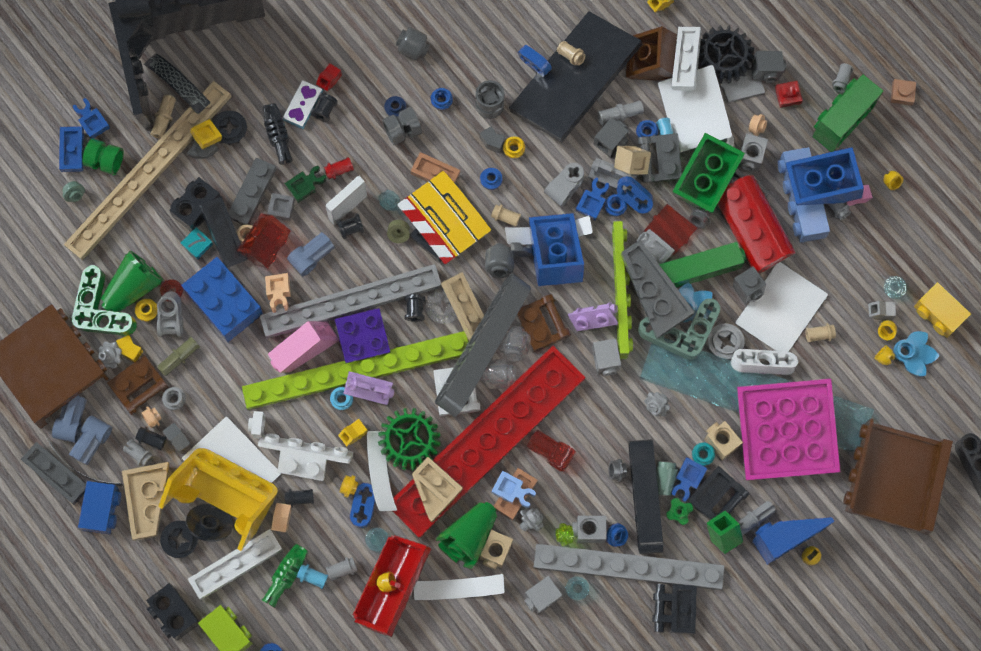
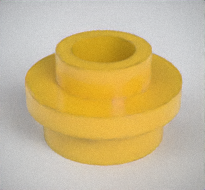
M509 137L503 144V151L509 158H519L525 152V143L519 137ZM515 145L518 147V150L512 151L510 147Z
M151 299L140 300L135 306L136 316L145 322L153 320L157 316V304ZM145 306L150 307V310L147 313L142 312V309Z
M345 475L339 493L344 494V497L348 498L350 494H355L358 482L355 481L356 476L352 475L350 477Z

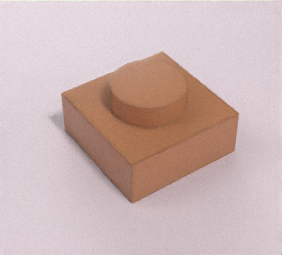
M894 79L892 82L891 103L913 105L915 102L916 82Z

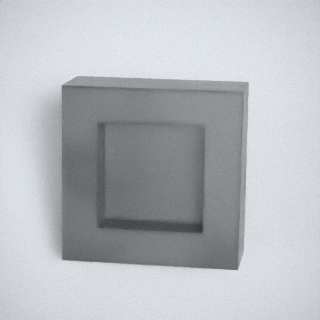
M272 193L267 212L268 217L290 221L295 198Z

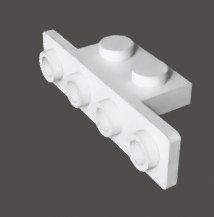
M273 433L263 435L258 442L259 447L280 450L278 473L323 481L325 478L327 460L349 464L353 457V452L348 451L345 447L331 448L326 447L325 444L320 442L310 444L302 442L298 438H280L279 435Z

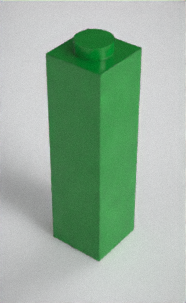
M737 242L659 265L675 287L678 288L687 283L692 284L742 268L746 256L744 250L739 248Z

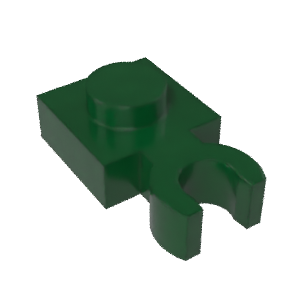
M314 166L307 176L302 171L284 183L297 203L316 192L315 184L320 185L326 182V175L320 178L315 177V174L320 171L319 166Z

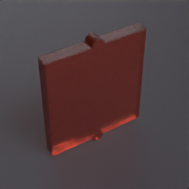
M666 204L658 215L653 216L652 222L646 227L644 232H647L649 229L675 250L672 253L675 256L683 245L688 244V239L694 234L697 227Z

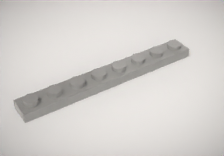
M434 264L293 305L287 311L283 308L276 310L274 313L262 314L260 319L266 339L298 330L308 321L326 322L404 299L406 295L421 294L442 288L436 265Z
M536 544L534 569L664 584L695 585L699 588L722 590L724 565Z

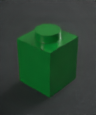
M723 511L706 523L711 542L724 554L743 543L740 524L728 512Z

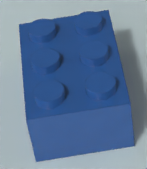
M218 257L181 285L188 297L227 342L231 341L263 314L258 303Z

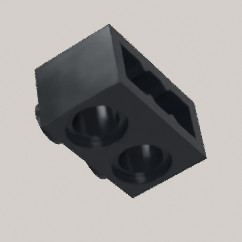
M200 177L187 185L186 192L172 202L171 209L169 210L172 217L191 232L196 227L198 228L205 220L199 205L221 197L217 190ZM200 192L207 193L202 199L196 198ZM185 209H192L189 215H182Z
M168 583L146 600L150 605L147 608L148 612L155 620L157 618L161 620L163 626L160 628L168 639L173 637L178 641L199 625V620L171 583ZM163 598H169L170 606L165 610H160L159 602ZM183 617V626L179 629H174V619Z

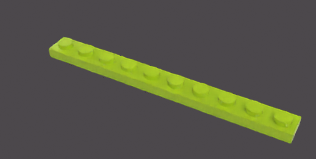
M462 331L390 349V353L350 363L342 361L242 386L246 408L251 410L343 387L346 385L349 371L379 378L459 358L468 344V339L465 332Z

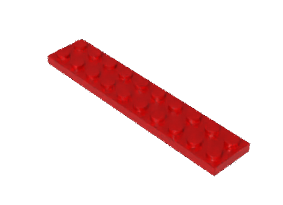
M552 346L432 460L463 488L433 522H430L415 481L412 479L393 497L397 511L392 512L420 539L569 396L586 377Z

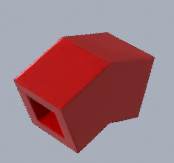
M329 63L326 69L319 74L316 85L326 91L330 90L342 76L341 70Z

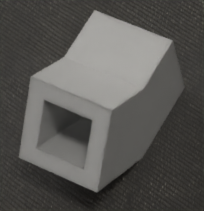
M876 301L868 304L870 318L893 320L896 316L895 302Z

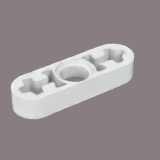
M738 349L734 352L731 359V366L736 371L746 373L790 375L795 371L798 364L797 357L793 353L786 351ZM759 359H766L770 365L762 364Z

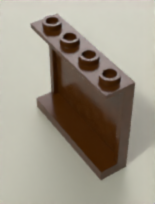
M52 304L0 341V377L40 429L48 424L45 420L102 377L106 381L109 379L104 373L108 370L100 359L95 361L91 356L95 352L87 342L82 344L78 339L82 335L74 325L69 327L66 323L69 318L61 308L57 310Z
M869 419L865 424L861 425L859 437L862 440L854 453V460H857L855 469L852 468L849 474L848 482H851L850 491H846L843 504L846 505L845 512L928 535L934 530L953 441L947 439L941 441L879 425L873 423L874 419Z

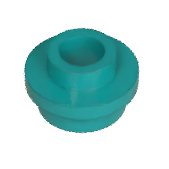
M699 443L692 450V459L702 466L711 464L715 458V450L708 443ZM705 451L707 458H701L699 452Z

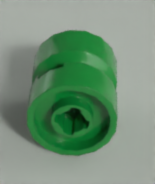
M90 139L84 150L83 165L95 170L100 168L104 173L116 175L123 161L124 150L112 144L106 146L105 142Z

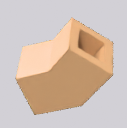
M276 503L271 530L280 532L288 530L291 505Z

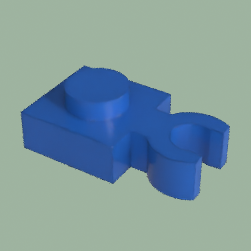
M84 98L85 108L78 109L76 105H73V109L78 116H81L78 121L90 139H94L110 129L99 110L97 108L92 110L89 101Z
M595 178L592 182V192L585 190L576 207V212L589 216L595 221L606 201L601 195H604L609 188V183H606L604 188L599 189L596 186L598 178Z
M686 457L676 475V478L681 482L673 487L671 494L675 495L677 490L682 489L685 492L682 500L686 501L690 495V486L697 489L707 468Z

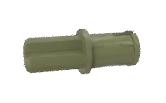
M190 336L176 350L172 349L173 353L164 359L157 368L163 375L167 376L181 363H186L185 360L199 349L200 346Z

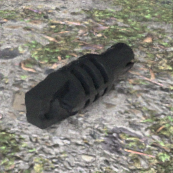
M276 103L264 105L262 108L264 126L270 145L275 147L279 164L283 165L284 161L288 164L293 159L287 144L289 136L283 117Z

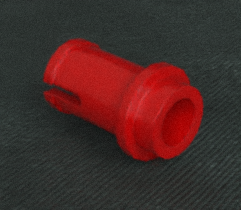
M349 157L333 164L327 163V166L324 167L328 180H335L337 176L354 170Z

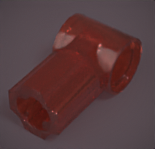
M538 429L527 444V448L545 458L548 464L561 472L566 470L576 454V451L569 445L561 441H555Z

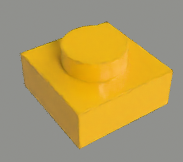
M210 119L192 127L190 131L202 150L222 139V135Z

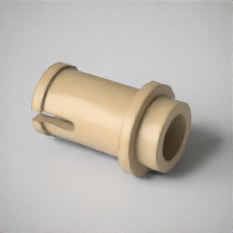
M562 41L557 48L558 54L569 59L573 65H581L585 60L586 55L584 51L580 48L576 49L566 41Z
M501 204L500 206L495 205L491 217L495 218L494 221L500 220L516 227L521 214L508 210Z
M826 323L825 326L806 328L805 330L808 343L826 339L831 341L836 338L834 325H829V323Z

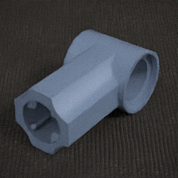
M321 232L304 247L300 246L293 250L287 257V260L301 276H305L316 267L319 260L335 247L330 239Z
M76 396L62 407L60 417L55 420L53 425V438L77 442L82 429L80 422L87 401L85 398Z
M93 415L89 416L82 426L81 436L69 455L88 465L100 444H104L109 438L112 426Z

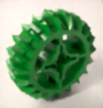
M404 408V415L400 416L399 412L395 411L396 419H393L391 416L387 417L390 425L382 423L381 427L386 432L381 431L378 433V436L383 438V440L378 441V445L384 447L381 450L382 455L389 454L386 457L387 462L395 459L393 463L395 468L401 462L402 470L406 471L407 464H411V469L414 471L416 470V463L421 465L427 457L432 460L429 453L432 455L438 454V451L433 447H440L441 443L434 439L440 438L441 434L440 432H434L438 429L437 424L430 425L433 421L431 416L424 420L425 411H422L417 416L416 408L412 409V414H408L407 408ZM403 423H414L408 429H396L399 425ZM420 426L429 435L428 444L418 437ZM414 433L413 439L416 440V442L410 441L405 446V437L409 438ZM391 435L396 436V439L401 441L398 453L390 444ZM411 449L423 450L418 455L405 456Z

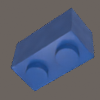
M87 481L78 524L79 529L86 532L111 534V529H115L117 515H114L115 508L119 506L121 501V492H119V488L116 485Z

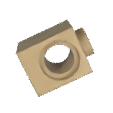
M617 146L614 168L628 174H648L651 152L637 146Z
M726 421L720 425L716 422L706 430L708 434L704 440L714 448L715 453L722 461L743 443ZM719 434L725 435L728 443L720 444L716 436Z
M491 530L480 555V559L484 561L483 565L495 570L497 567L502 568L512 546L513 539ZM492 546H499L503 552L499 557L490 555L489 549Z

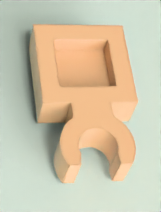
M288 273L265 276L266 295L268 300H270L272 312H276L278 304H283L284 310L287 311L289 305L285 297H291Z

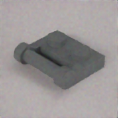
M678 133L639 137L638 145H641V149L650 152L649 144L656 143L659 174L652 173L650 156L648 174L642 176V183L680 179L682 165Z

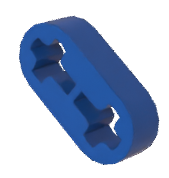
M524 45L517 52L520 59L544 77L552 70L550 63L528 45Z
M625 176L619 179L617 194L638 213H648L653 207L652 194L632 177ZM623 185L626 187L630 185L631 191L629 189L623 190ZM639 199L642 201L647 200V204L642 203L640 205Z
M369 483L360 484L355 491L350 519L357 528L367 527L372 520L376 501L372 485ZM369 489L372 497H367L366 504H363V497L360 495V492ZM361 507L365 508L364 515L367 519H363L361 523H358L357 518L354 516L355 514H360Z

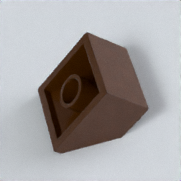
M661 26L633 35L641 40L642 46L627 63L626 78L654 81L672 78L678 34Z

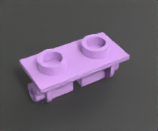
M612 302L599 305L597 309L594 306L577 308L576 311L568 314L577 331L618 325V321L614 316L618 312V307Z
M349 371L343 394L388 405L389 398H392L394 395V389H392V382Z

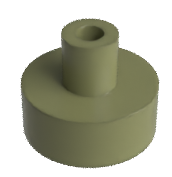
M403 220L390 222L387 229L389 240L394 243L406 242L410 236L409 224Z

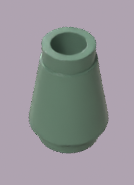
M657 463L658 495L671 496L678 471L676 463Z

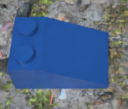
M853 147L785 163L796 205L836 204L861 199L863 196L864 187Z
M574 214L529 217L534 267L538 286L583 282L584 261Z
M830 517L779 521L774 525L768 522L755 532L757 536L752 542L768 565L825 530L835 521Z

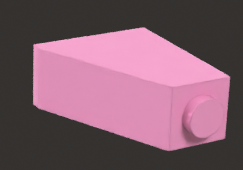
M308 321L269 352L268 356L271 359V365L276 371L290 373L337 343L340 339L328 322Z

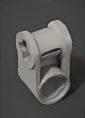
M578 163L568 164L548 184L544 193L561 207L564 206L583 183L584 170L582 166ZM570 174H571V175L578 174V178L575 177V176L572 177V178H570Z
M166 292L157 304L158 337H162L163 334H177L178 337H182L181 297L175 292ZM164 300H171L175 308L166 307Z

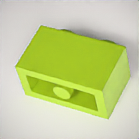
M219 605L198 622L219 651H245L253 644L249 640L252 637L251 633L244 625L241 627L237 625L234 620L238 617L230 607L225 609L222 605Z

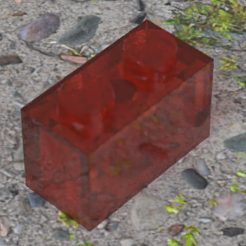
M261 213L237 251L256 266L269 268L275 261L280 248L287 242L291 230L274 216Z

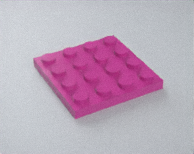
M831 379L737 387L745 480L840 472Z

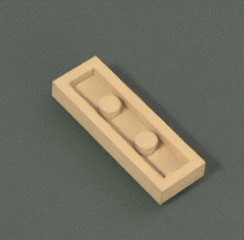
M463 272L441 282V285L468 340H470L484 314Z

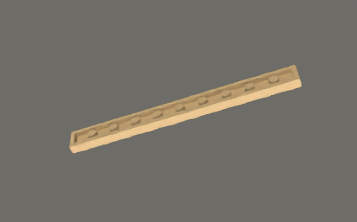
M213 81L203 92V95L210 101V104L199 114L190 106L65 242L64 246L83 261L194 139L190 133L191 128L204 121L211 120L231 98L229 92Z

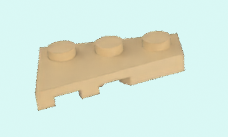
M169 462L122 471L133 541L157 537L162 511L158 506L166 486Z

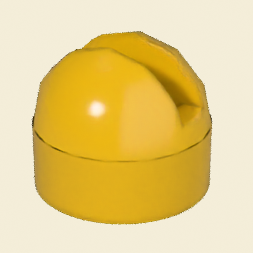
M889 171L883 178L884 184L890 190L898 189L904 180L903 176L896 171Z
M886 320L880 324L878 335L882 339L892 340L896 336L897 326L893 321Z
M885 345L876 354L874 359L882 365H890L892 363L891 360L895 359V353L889 346Z
M808 546L802 552V560L807 565H816L821 560V551L815 546ZM815 550L817 554L809 560L807 557Z
M388 572L378 577L377 586L382 592L396 590V588L389 585L391 580L396 582L394 574Z

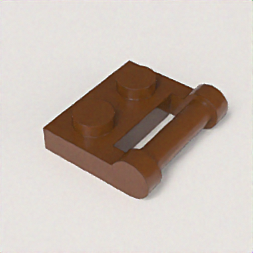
M553 294L546 295L540 300L521 307L517 314L533 352L571 336L569 329L565 328L554 304ZM543 307L547 308L558 332L554 335L551 334L540 311Z
M145 355L107 382L131 415L137 412L136 409L161 390L164 392L169 388ZM153 379L156 381L153 386L131 402L128 400L131 395Z

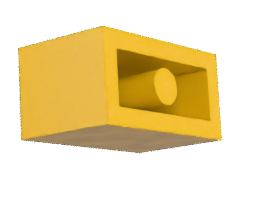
M938 282L914 306L917 309L918 315L931 322L934 330L946 338L971 315Z

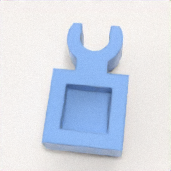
M504 471L500 474L491 491L492 494L510 503H513L515 498H517L520 504L526 508L530 507V503L524 500V496L529 494L535 497L536 492L530 488L522 489L523 481Z

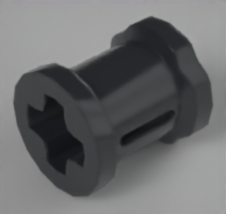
M320 93V100L316 108L312 109L311 115L322 122H328L330 120L329 115L338 101L331 95Z
M358 213L352 218L343 221L337 220L343 239L357 232L364 233Z
M418 294L406 295L407 314H405L404 319L411 322L424 321L423 302H425V296Z

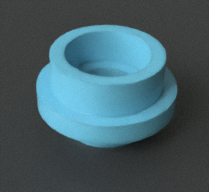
M345 387L336 388L330 395V402L337 410H346L353 403V396L343 394ZM345 396L346 401L340 403L338 402V397Z

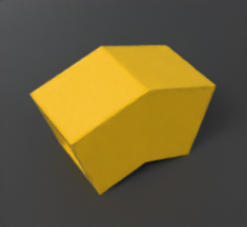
M648 0L647 3L654 12H658L674 3V0Z
M130 335L116 340L118 347L122 350L121 354L135 363L142 355V348L134 344Z
M358 419L345 427L338 436L347 447L365 436L368 430Z

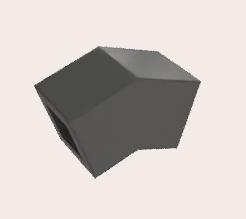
M492 126L480 132V139L485 147L500 153L505 142V136L497 134Z
M172 423L163 430V433L178 452L190 444L175 423Z

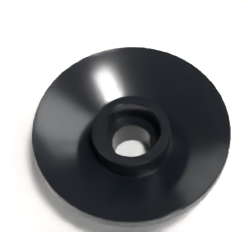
M203 504L192 508L188 512L186 527L196 538L203 541L216 542L230 535L233 529V520L230 514L211 504Z

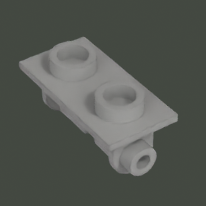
M596 158L588 178L592 180L598 178V182L602 184L609 183L610 187L617 189V183L620 178L629 176L636 180L638 174L625 173L614 168V164ZM623 185V190L629 189L631 191V186L626 187Z

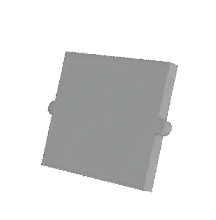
M747 70V75L744 77L740 75L739 81L734 80L732 77V81L729 84L726 78H724L720 86L724 89L728 103L765 94L762 82L752 80V70Z

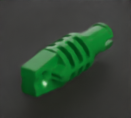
M298 544L293 546L273 574L271 580L273 583L264 598H262V601L267 604L269 602V605L275 608L284 590L290 589L295 581L299 569L306 559L308 550Z

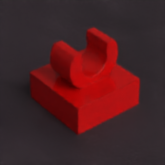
M798 81L776 84L775 91L780 108L802 104L803 100Z

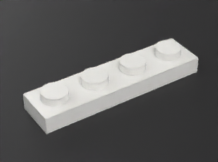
M269 529L249 541L242 551L234 550L188 578L199 599L202 600L281 552L282 548Z

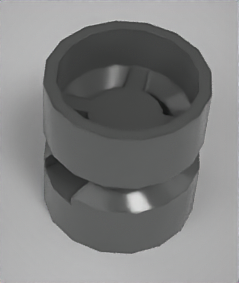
M488 80L482 82L477 87L476 110L482 117L492 119L502 113L505 93L501 84Z
M412 107L399 111V116L393 114L382 119L385 131L393 146L404 142L407 136L413 138L422 134V128Z

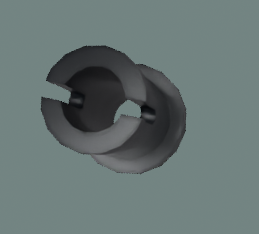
M146 426L145 428H139L135 439L139 441V444L145 443L161 451L167 437L150 431L149 427Z
M289 489L288 492H285V504L291 505V508H293V505L314 504L313 489L301 491Z

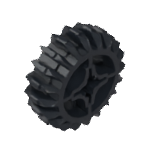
M721 25L718 26L717 31L712 27L709 33L705 32L703 34V39L700 41L698 69L713 65L716 77L719 79V84L723 82L724 78H726L728 84L731 83L732 77L734 80L739 81L740 75L744 77L747 75V70H751V62L754 60V55H752L754 47H750L751 39L745 40L746 33L738 34L739 28L731 31L730 25L727 26L726 30ZM733 45L738 48V50L741 53V56L738 52L734 50ZM727 49H729L726 56H724L721 60L722 55L727 51ZM708 53L716 60V64L711 61Z

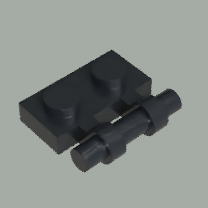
M656 584V593H653L655 615H652L654 632L663 633L664 623H671V633L695 634L697 586L673 584L672 594L665 593V584ZM665 602H672L671 615H664Z

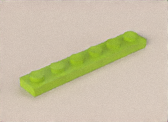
M613 221L612 242L615 304L618 307V312L616 313L618 321L617 344L620 359H627L629 352H633V339L628 338V329H632V318L627 316V307L631 306L630 294H626V286L629 285L630 278L629 273L625 272V264L621 256L622 251H624V242H627V229H623V221Z

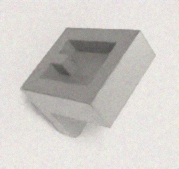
M650 229L647 232H643L637 239V241H642L658 264L664 263L675 251Z

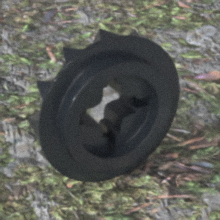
M227 110L219 113L213 119V124L222 135V139L219 141L221 144L231 145L232 143H239L245 137L247 123L240 113ZM229 120L232 126L236 127L235 129H232L230 135L227 133V130L224 129L228 127Z
M174 521L163 529L160 543L167 555L173 558H186L191 553H194L198 545V538L189 532L186 527V521ZM182 531L183 538L189 542L181 543L177 549V542L170 539V537H179Z

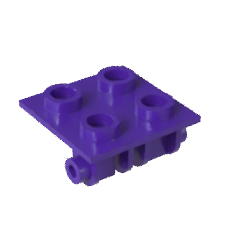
M379 308L335 319L345 363L390 353Z

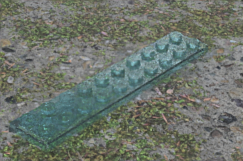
M664 338L667 343H675V341ZM653 343L650 346L640 376L642 380L738 413L737 387L792 382L772 374L738 372L731 366V360L701 351L696 359L688 360ZM689 346L687 351L692 352L694 348ZM833 396L838 447L855 452L856 447L860 446L862 440L859 437L861 425L872 418L874 409Z

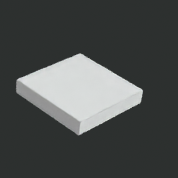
M357 176L326 204L329 221L334 226L337 224V220L345 217L367 197L365 181L360 176Z

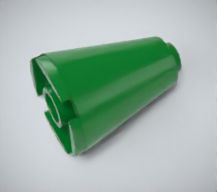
M130 250L126 253L101 297L103 301L102 307L106 311L121 312L161 285L164 279L152 266L150 268L142 257Z
M479 502L438 535L436 541H440L438 544L439 548L454 562L457 563L458 560L465 562L463 567L472 569L477 564L497 519L496 508L488 502Z

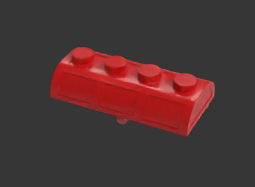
M747 175L729 184L718 202V206L740 247L744 250L751 267L754 266L760 274L795 254L793 245L754 176Z
M395 535L388 537L352 614L355 619L354 622L377 633L392 637L432 549L426 545ZM392 572L396 582L391 580L389 585L396 588V590L382 592L377 586V579L384 573Z

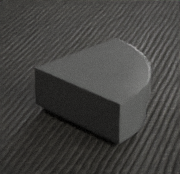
M195 141L187 155L195 159H205L214 155L219 148L213 144L202 150Z
M512 242L510 244L514 257L533 256L530 245L522 247V244L519 242Z

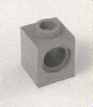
M746 133L741 148L745 155L739 164L742 169L746 171H759L768 139ZM752 151L757 157L752 158L747 155V152Z
M616 339L593 342L592 351L597 374L603 373V376L616 374V371H619L621 367Z
M577 516V522H572V536H577V543H605L606 516ZM585 524H592L595 527V533L587 535L582 527Z
M547 576L525 592L526 599L524 602L531 612L536 610L540 614L562 598V594L551 578Z

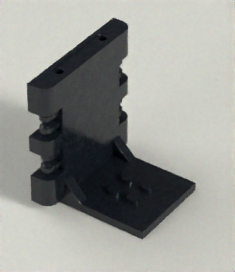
M115 0L114 2H109L135 118L145 129H150L154 126L147 98L149 95L148 88L142 76L144 70L142 62L139 60L151 41L166 38V35L187 30L196 32L209 29L211 25L236 20V22L265 17L262 0Z

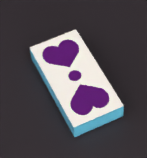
M302 80L283 116V120L304 129L311 116V111L315 108L319 95L323 93V90Z

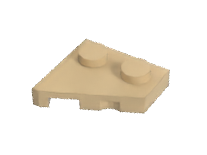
M429 457L412 473L430 522H433L463 490L457 482Z

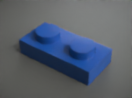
M82 126L60 127L59 170L61 172H81L84 169V129Z

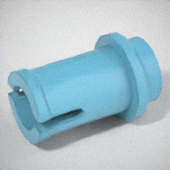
M662 118L656 122L660 135L673 134L670 118Z
M309 564L300 567L296 578H299L300 582L306 581L323 589L328 575L309 568Z

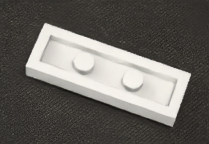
M678 27L672 78L673 90L695 91L701 27Z

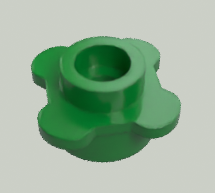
M674 498L671 501L672 506L670 511L666 513V517L669 520L679 522L681 525H686L689 521L688 515L693 511V506L690 503L685 504L680 502L678 498Z

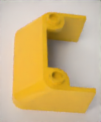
M198 448L168 478L158 507L163 509L172 498L177 499L181 503H191L198 497L237 518L234 527L242 535L237 549L242 551L257 533L275 500L278 490L271 482L208 449Z

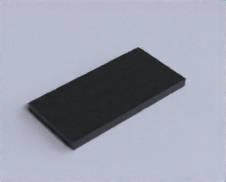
M590 11L587 12L564 40L576 49L580 48L584 51L586 55L584 62L581 65H573L569 59L558 54L556 50L548 60L552 70L544 77L537 73L509 107L511 113L561 143L642 46L640 39Z

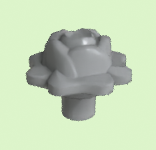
M106 341L103 343V346L99 347L98 360L100 359L105 367L116 368L117 363L122 361V350L117 348L116 342L109 343Z
M650 392L648 398L644 400V403L647 405L646 409L656 417L659 415L665 417L667 411L671 409L670 405L667 404L668 399L666 395L659 392L655 394Z
M525 507L524 510L520 511L523 520L520 527L523 531H527L529 528L539 531L544 527L542 523L543 515L540 514L538 509Z

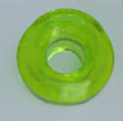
M560 523L559 528H556L555 531L556 540L561 543L562 547H566L568 544L573 543V528L571 525Z

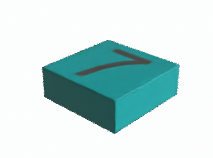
M196 227L181 242V245L198 260L213 245V242Z

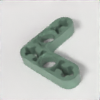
M711 298L703 300L687 333L677 328L667 332L675 335V343H667L664 340V335L656 340L653 330L649 333L646 332V327L650 325L647 317L640 322L638 328L639 335L643 339L688 360H694L700 355L720 313V305ZM709 306L713 307V312L710 313L708 319L703 318L706 308ZM697 324L704 325L706 333H696L694 326ZM683 339L681 347L678 348L677 346L679 345L680 340ZM690 344L694 345L692 352L687 351Z

